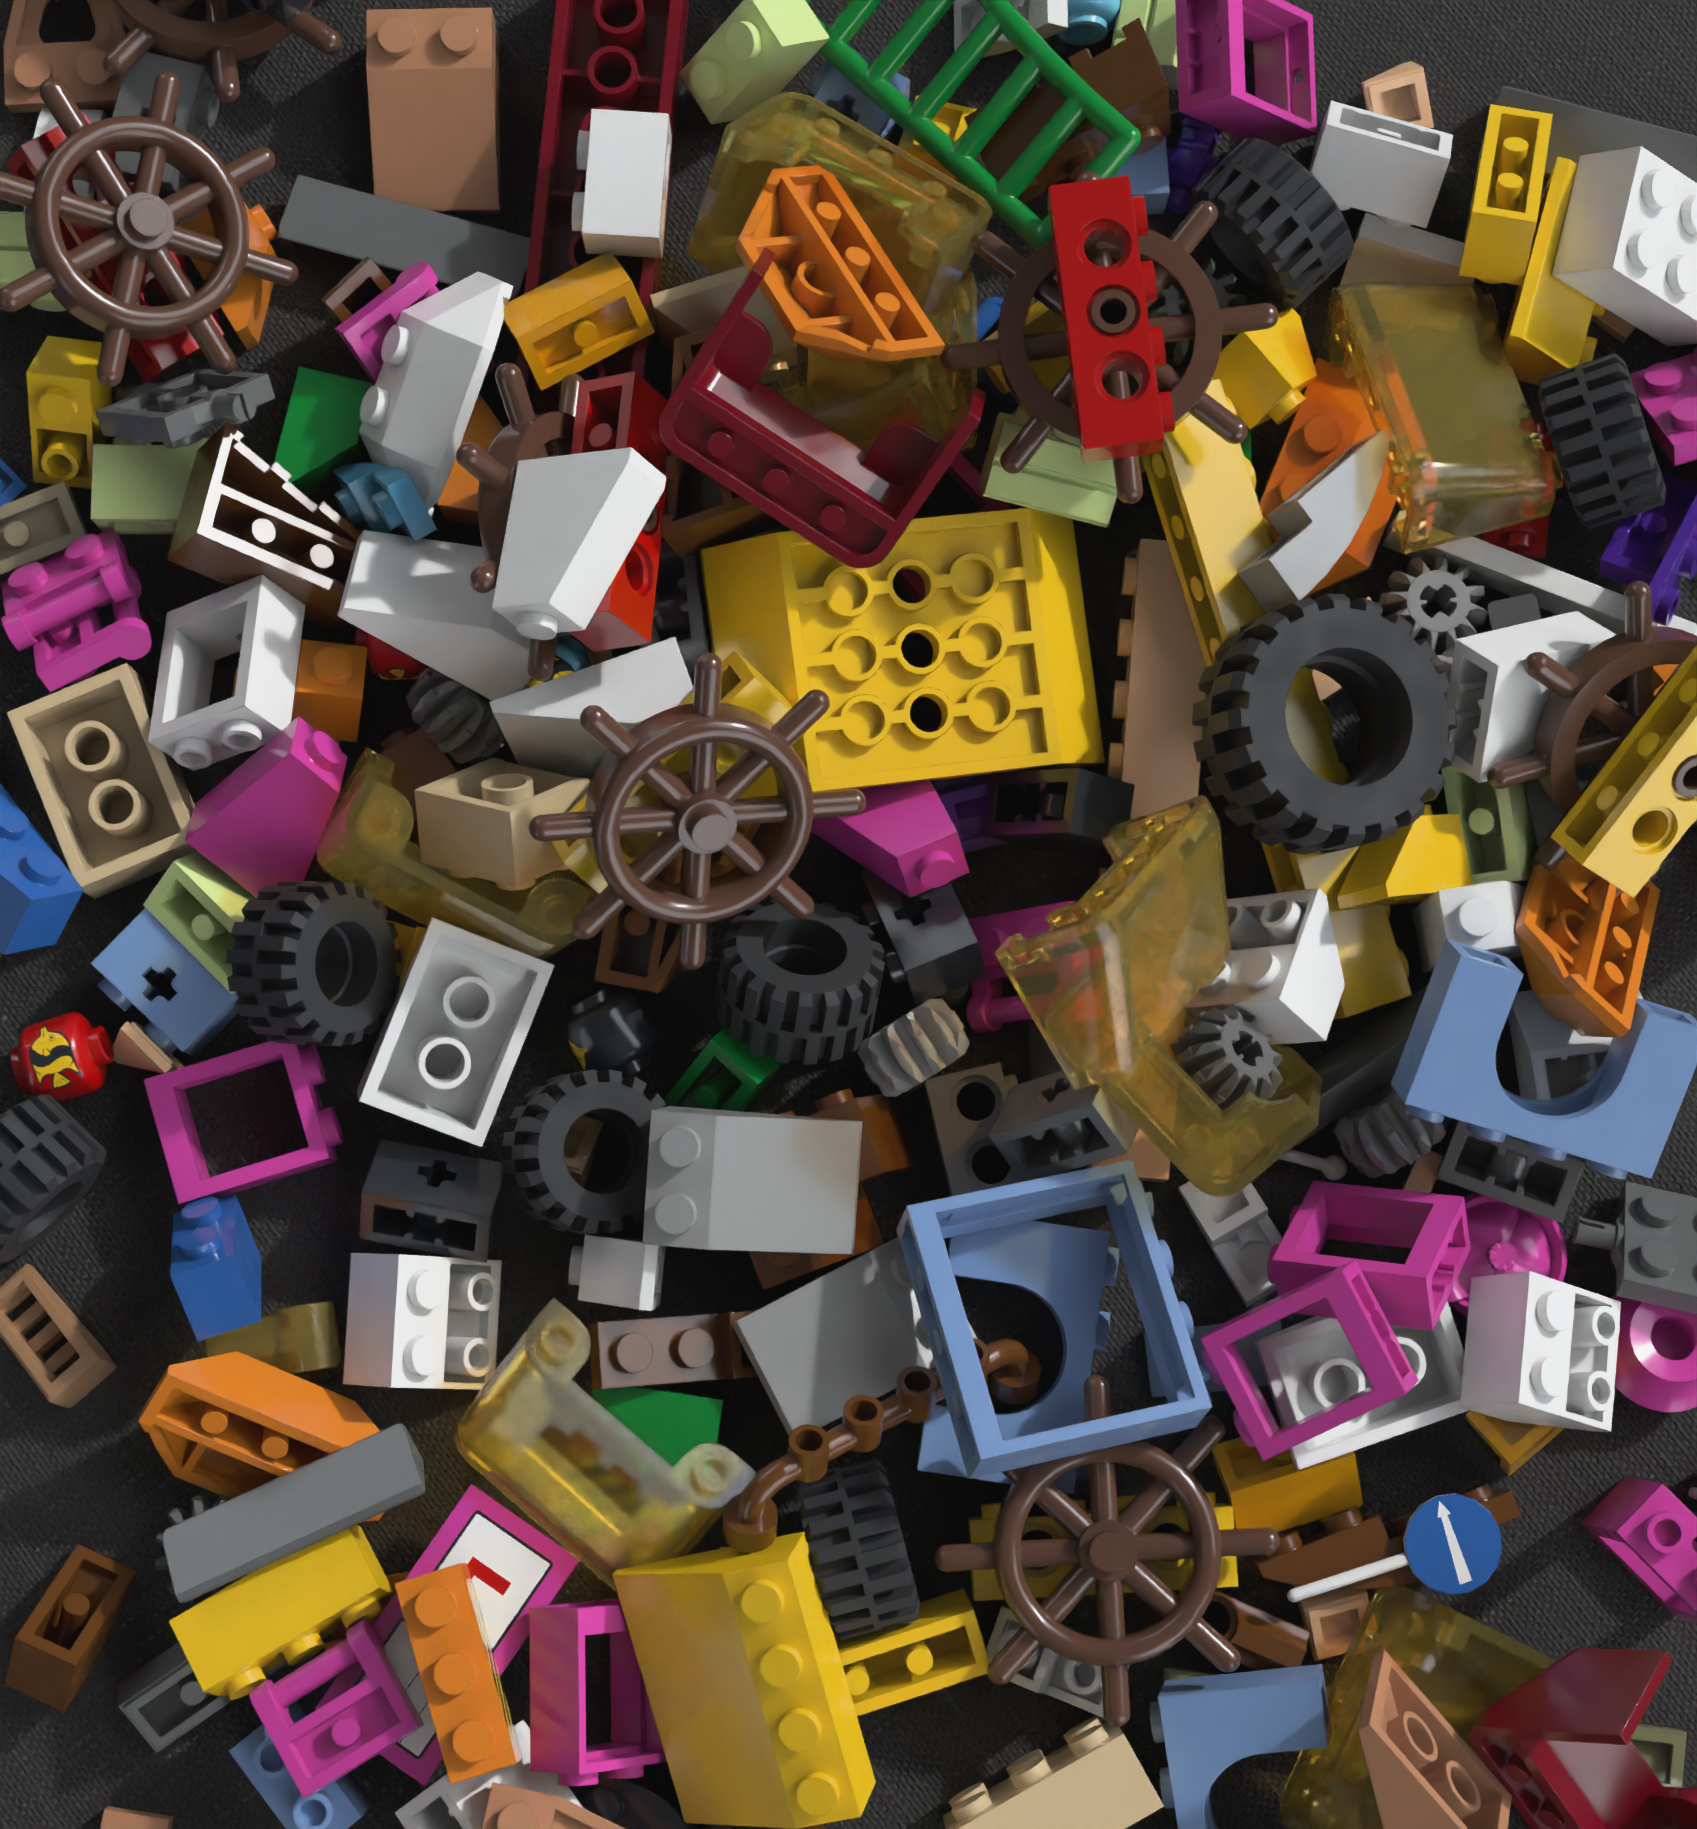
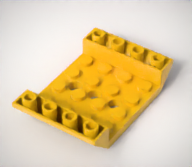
M1031 508L912 519L888 556L879 564L869 568L847 566L794 531L775 532L699 551L712 653L717 655L723 662L736 650L787 699L792 707L806 693L814 689L824 691L830 699L828 711L792 745L807 770L813 792L859 789L1033 768L1052 770L1105 763L1073 519ZM909 569L920 575L925 585L924 596L920 602L915 604L907 603L896 595L893 588V579L898 570ZM918 633L930 641L933 647V658L927 667H914L904 659L901 646L907 634ZM918 697L932 699L941 710V723L934 732H924L918 729L911 721L910 707ZM772 766L757 778L738 798L777 795V782Z

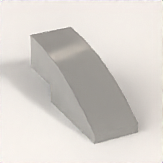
M1385 429L1352 444L1266 516L1281 538L1238 574L1267 614L1302 600L1328 574L1351 543L1369 510L1383 474L1391 438Z

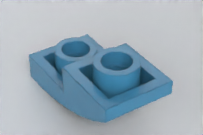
M379 463L345 464L333 470L342 490L334 494V498L344 517L353 527L361 524L368 531L388 533L399 527L414 541L437 530L410 475L402 469Z

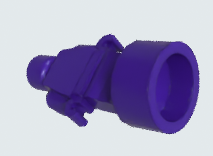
M1180 112L1179 117L1183 120L1182 124L1184 126L1177 148L1173 147L1171 149L1166 145L1169 184L1172 187L1169 189L1170 193L1166 207L1170 209V213L1180 215V213L1189 210L1188 192L1222 161L1218 156L1213 158L1212 154L1220 132H1225Z

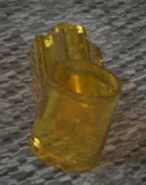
M334 1301L276 1310V1315L261 1317L260 1322L207 1338L206 1341L208 1357L238 1351L290 1374L342 1366Z

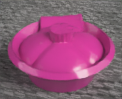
M1476 1192L1464 1197L1471 1249L1448 1297V1304H1451L1456 1310L1468 1317L1471 1277L1531 1271L1563 1282L1567 1267V1250L1564 1236L1555 1220Z
M1615 1294L1611 1299L1621 1302L1615 1387L1636 1404L1655 1411L1681 1412L1697 1407V1314L1623 1298Z

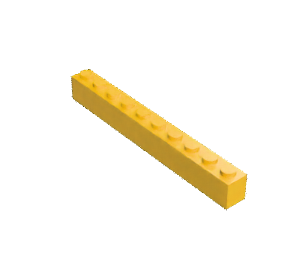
M1220 379L1213 380L1206 393L1237 416L1232 401L1229 397L1225 396ZM1189 415L1175 428V431L1164 435L1165 440L1161 453L1141 455L1204 661L1206 667L1218 663L1215 660L1214 652L1227 638L1239 634L1240 627L1267 614L1238 573L1274 544L1275 536L1270 523L1263 518L1255 493V471L1251 462L1244 457L1240 443L1230 444L1192 415ZM1302 667L1295 675L1286 699L1285 717L1289 738L1298 756L1309 769L1329 782L1344 785L1350 776L1345 766L1339 762L1331 736L1333 723L1330 712L1326 705L1320 701L1312 676L1313 669ZM1261 842L1277 893L1319 888L1327 896L1345 983L1334 1019L1346 1018L1411 996L1412 993L1407 980L1409 977V965L1405 954L1396 945L1388 919L1390 916V905L1339 909L1337 896L1361 845L1322 854L1320 851L1298 854L1287 852L1283 847V843L1268 846Z

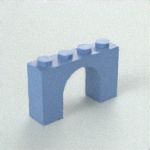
M1446 938L1391 1082L1397 1094L1406 1104L1405 1110L1420 1119L1433 1123H1442L1445 1116L1467 1122L1466 1128L1469 1131L1488 1140L1504 1142L1506 1135L1529 1141L1527 1146L1531 1150L1554 1160L1564 1161L1567 1154L1589 1160L1588 1165L1591 1168L1613 1178L1626 1179L1628 1172L1651 1179L1697 1066V1020L1691 1014L1637 998L1630 1031L1621 1038H1612L1603 1063L1587 1083L1572 1093L1554 1099L1535 1100L1520 1097L1501 1086L1495 1060L1501 1032L1524 974L1508 957Z
M1031 1220L950 1237L948 1256L955 1277L1008 1284L1032 1293L1049 1308L1061 1332L1063 1346L1062 1361L1059 1372L1047 1392L1036 1402L1023 1409L1008 1413H995L1001 1435L1005 1440L1084 1422L1083 1385L1085 1380L1091 1375L1094 1350L1105 1351L1109 1334L1110 1312L1100 1311L1103 1285L1114 1287L1118 1270L1119 1248L1109 1247L1111 1232ZM935 1404V1410L931 1418L922 1423L916 1468L920 1471L968 1478L948 1407ZM1088 1464L1066 1472L1055 1479L1053 1483L1062 1492L1074 1494L1076 1480L1087 1481ZM1002 1472L972 1478L1012 1484V1481Z
M1322 1664L1165 1680L1158 1695V1702L1150 1703V1723L1155 1743L1165 1742L1168 1767L1160 1769L1162 1800L1165 1809L1175 1808L1178 1829H1218L1211 1809V1787L1217 1777L1236 1761L1258 1754L1326 1748L1329 1745L1332 1733Z

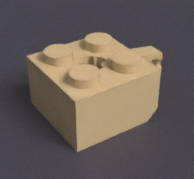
M492 757L419 787L414 792L421 863L447 869L453 877H478L496 882L498 888L510 891L529 888L535 884L536 878L554 870L570 869L562 862L551 841L540 842L530 835L529 824L537 815L569 812L588 793L593 777L561 775L505 762L502 759Z

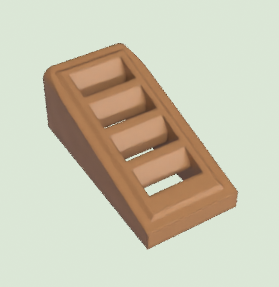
M24 1265L0 1287V1337L50 1403L66 1408L73 1407L116 1369V1364L100 1343L32 1265ZM33 1294L37 1301L13 1322L7 1315L28 1296ZM49 1315L52 1321L32 1339L28 1340L25 1334ZM65 1336L68 1342L46 1361L42 1355Z

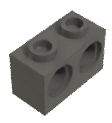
M1000 1062L926 1079L923 1083L950 1197L1022 1182L1009 1163L1005 1179L996 1184H987L980 1181L972 1169L973 1156L979 1150L984 1148L998 1150L988 1135L1013 1086L1018 1085L1015 1074L1003 1076ZM980 1086L990 1093L993 1099V1110L987 1118L973 1121L965 1118L960 1113L957 1107V1095L964 1088Z

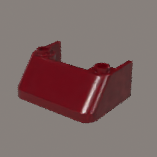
M764 247L664 406L659 418L660 436L671 452L840 562L853 568L873 567L888 556L980 422L986 393L975 386L939 439L917 425L898 423L883 430L868 452H865L764 386L758 380L772 357V339L767 328L759 320L743 310L761 283L776 255Z
M1601 1648L1575 1649L1482 1711L1470 1732V1743L1486 1767L1512 1795V1803L1531 1829H1697V1787L1663 1786L1631 1741L1633 1733L1672 1663V1659L1666 1651Z

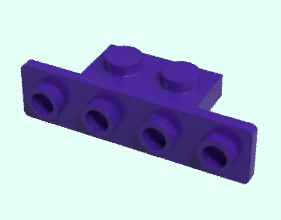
M1661 472L1667 490L1664 505L1621 519L1600 559L1598 575L1627 585L1634 581H1643L1648 584L1652 592V626L1660 624L1667 627L1675 614L1680 600L1681 590L1676 588L1682 576L1692 579L1697 571V483Z

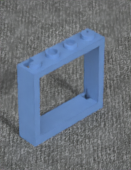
M1132 1159L906 1206L896 1231L968 1479L1196 1428L1212 1408V1399L1206 1384L1211 1375L1203 1363L1198 1364L1191 1343L1194 1335L1192 1316L1187 1304L1184 1301L1178 1302L1171 1281L1174 1273L1171 1251L1164 1240H1158L1151 1219L1154 1214L1152 1193L1144 1192ZM1105 1205L1168 1403L1003 1440L944 1239Z

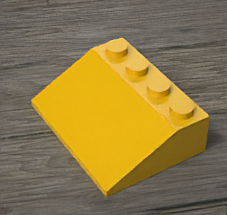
M805 1532L776 1537L768 1548L759 1552H742L730 1546L615 1570L612 1574L685 1823L798 1829L861 1817L876 1781L829 1616L820 1597Z

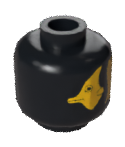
M602 983L577 996L566 1005L570 1014L567 1015L562 1023V1034L583 1071L610 1069L622 1072V1078H627L648 1064L644 1053L655 1043L657 1032L638 996L632 989L626 987L614 988L612 984Z

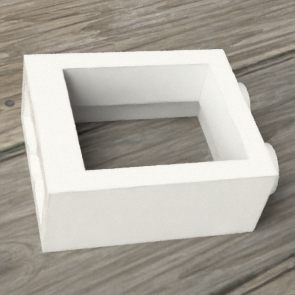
M259 575L167 612L148 742L174 758L181 766L194 771L206 768L213 763L240 753L255 750L268 743L291 723L305 605L264 575ZM240 651L234 697L209 706L215 660Z

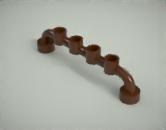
M973 1338L986 1382L987 1374H989L988 1387L993 1396L1008 1404H1023L1029 1402L1037 1395L1042 1366L1039 1359L1014 1339H1000L986 1345L983 1341ZM922 1366L907 1367L898 1375L895 1395L882 1402L869 1395H857L850 1398L844 1405L842 1424L826 1432L821 1427L811 1424L796 1427L789 1435L788 1453L761 1469L750 1480L743 1493L735 1495L725 1505L723 1536L726 1542L734 1549L748 1553L759 1552L768 1548L776 1538L778 1510L771 1498L780 1489L795 1480L806 1483L820 1480L827 1472L828 1462L849 1450L856 1452L874 1450L881 1442L882 1432L904 1420L920 1423L931 1418L935 1410V1403L945 1398L938 1372L933 1373L928 1368Z

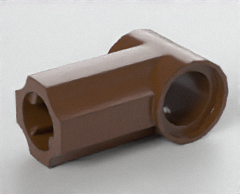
M1218 1588L1215 1589L1211 1601L1219 1602L1223 1613L1221 1623L1215 1630L1239 1651L1241 1656L1240 1664L1256 1671L1298 1667L1301 1665L1310 1634L1307 1629L1223 1593Z

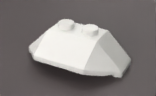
M479 271L401 311L397 325H393L384 338L381 350L384 362L375 386H371L366 392L360 408L362 424L359 433L372 462L386 464L389 467H397L407 472L431 517L434 511L433 506L439 501L453 467L457 449L462 442L504 320V308L510 300L514 287Z

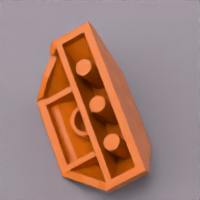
M828 165L772 169L734 249L748 271H750L764 247L776 254L758 287L792 341L834 362H886L940 355L945 347L944 342Z
M1317 358L1314 365L1317 376L1305 387L1303 396L1307 400L1293 416L1259 500L1263 518L1270 523L1273 529L1275 542L1281 536L1266 517L1352 444L1382 429H1385L1390 436L1391 442L1383 474L1366 516L1351 543L1328 574L1305 597L1368 570L1415 455L1411 444L1376 380L1321 358Z
M1569 853L1550 872L1541 864L1536 866L1532 864L1514 929L1534 995L1539 998L1540 1003L1549 1015L1557 1020L1565 1021L1580 1036L1621 1038L1630 1031L1660 889L1651 881L1646 882L1635 898L1584 867Z
M238 1351L169 1365L141 1410L138 1420L144 1431L149 1432L158 1453L173 1476L216 1494L228 1496L231 1499L380 1431L356 1401ZM384 1512L365 1521H379Z

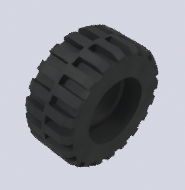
M1326 594L1314 600L1308 597L1296 601L1240 627L1239 634L1227 638L1214 652L1215 660L1218 663L1204 669L1198 687L1200 691L1207 694L1206 699L1193 704L1192 724L1194 726H1202V739L1193 742L1197 762L1206 760L1212 776L1204 779L1211 795L1216 797L1223 794L1230 803L1225 808V814L1237 826L1248 823L1254 824L1255 826L1251 832L1253 838L1268 846L1283 843V847L1287 852L1309 854L1320 851L1322 854L1382 840L1395 835L1396 829L1411 825L1423 815L1425 808L1423 803L1435 800L1445 784L1444 777L1438 774L1439 769L1452 766L1456 746L1455 743L1447 742L1448 731L1457 728L1456 708H1447L1444 694L1445 691L1451 690L1449 680L1445 671L1437 673L1430 659L1435 657L1436 653L1426 639L1422 638L1415 641L1409 635L1413 628L1412 625L1397 613L1381 617L1383 608L1379 603L1365 598L1350 602V599L1344 594ZM1302 667L1317 670L1332 678L1344 689L1357 711L1362 733L1361 751L1357 765L1344 785L1329 782L1309 769L1298 756L1289 738L1285 717L1286 699L1290 685Z

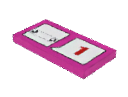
M471 1484L405 1580L455 1564L467 1563L501 1677L530 1634L529 1607L550 1605L580 1559ZM396 1592L373 1627L384 1645L387 1658L425 1725L379 1754L425 1786L444 1759ZM360 1662L337 1676L316 1706V1710L368 1678Z

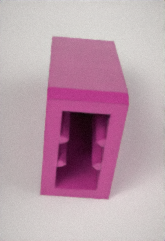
M297 717L195 803L185 841L256 898H258V891L266 886H277L278 882L304 881L340 793L347 756L341 751L339 745L331 736L325 732L316 731L302 718Z
M931 780L859 788L856 790L861 791L866 798V807L863 812L854 816L813 819L811 828L813 833L868 870H871L910 898L932 888L941 887L953 879L970 873L957 830Z

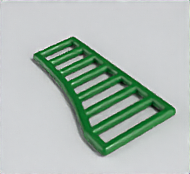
M850 0L829 27L816 16L830 38L818 52L1035 250L1052 239L1049 214L1042 221L1018 198L1082 120L1086 118L1110 139L1083 171H1093L1101 179L1113 177L1141 142L1140 131L1094 91L1042 39L1009 0H977L986 12L985 15L913 103L898 91L890 81L955 0H922L871 65L856 53L848 43L883 0ZM1003 33L1023 55L1024 59L955 142L932 120ZM1043 76L1066 100L998 181L975 158Z

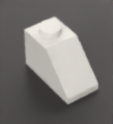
M586 1234L584 1247H572L569 1284L579 1285L578 1300L652 1311L660 1306L666 1246L642 1244L643 1239Z

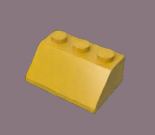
M1557 157L1541 199L1523 285H1518L1494 373L1495 375L1535 385L1540 384V378L1592 361L1597 338L1586 336L1592 315L1602 317L1605 311L1603 306L1552 275L1578 166L1570 159Z

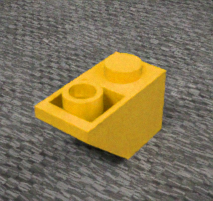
M47 336L26 371L34 482L55 485L64 481L69 487L92 489L93 444L105 445L106 436L102 433L96 411L112 405V387L101 384L96 374L102 342Z

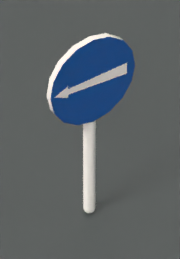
M1459 1494L1435 1496L1419 1505L1409 1518L1403 1537V1553L1291 1589L1287 1594V1598L1291 1602L1301 1601L1407 1565L1410 1566L1415 1577L1430 1589L1447 1594L1467 1593L1486 1583L1498 1567L1502 1551L1500 1529L1491 1512L1475 1499Z

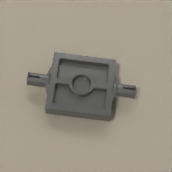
M198 368L158 384L147 382L140 385L125 383V386L120 385L115 393L116 403L97 410L96 414L102 433L105 436L130 438L133 445L160 441L164 442L166 448L174 449L200 441L203 438L201 430L214 424L223 426L229 422L231 425H235L252 419L256 413V406L275 399L268 374L232 371L229 374L222 375L212 369Z
M1626 1181L1618 1196V1218L1615 1225L1577 1216L1572 1229L1571 1242L1609 1251L1616 1269V1296L1697 1314L1696 1197Z

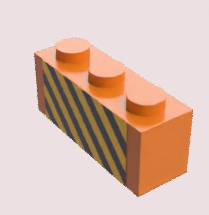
M467 1563L455 1564L395 1583L450 1784L517 1764L522 1759L517 1735Z

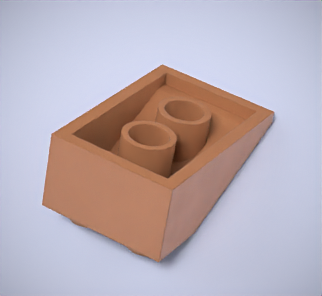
M492 8L366 10V70L374 195L445 215L501 214L499 34Z
M1384 1649L1374 1655L1358 1732L1383 1829H1508L1512 1795Z

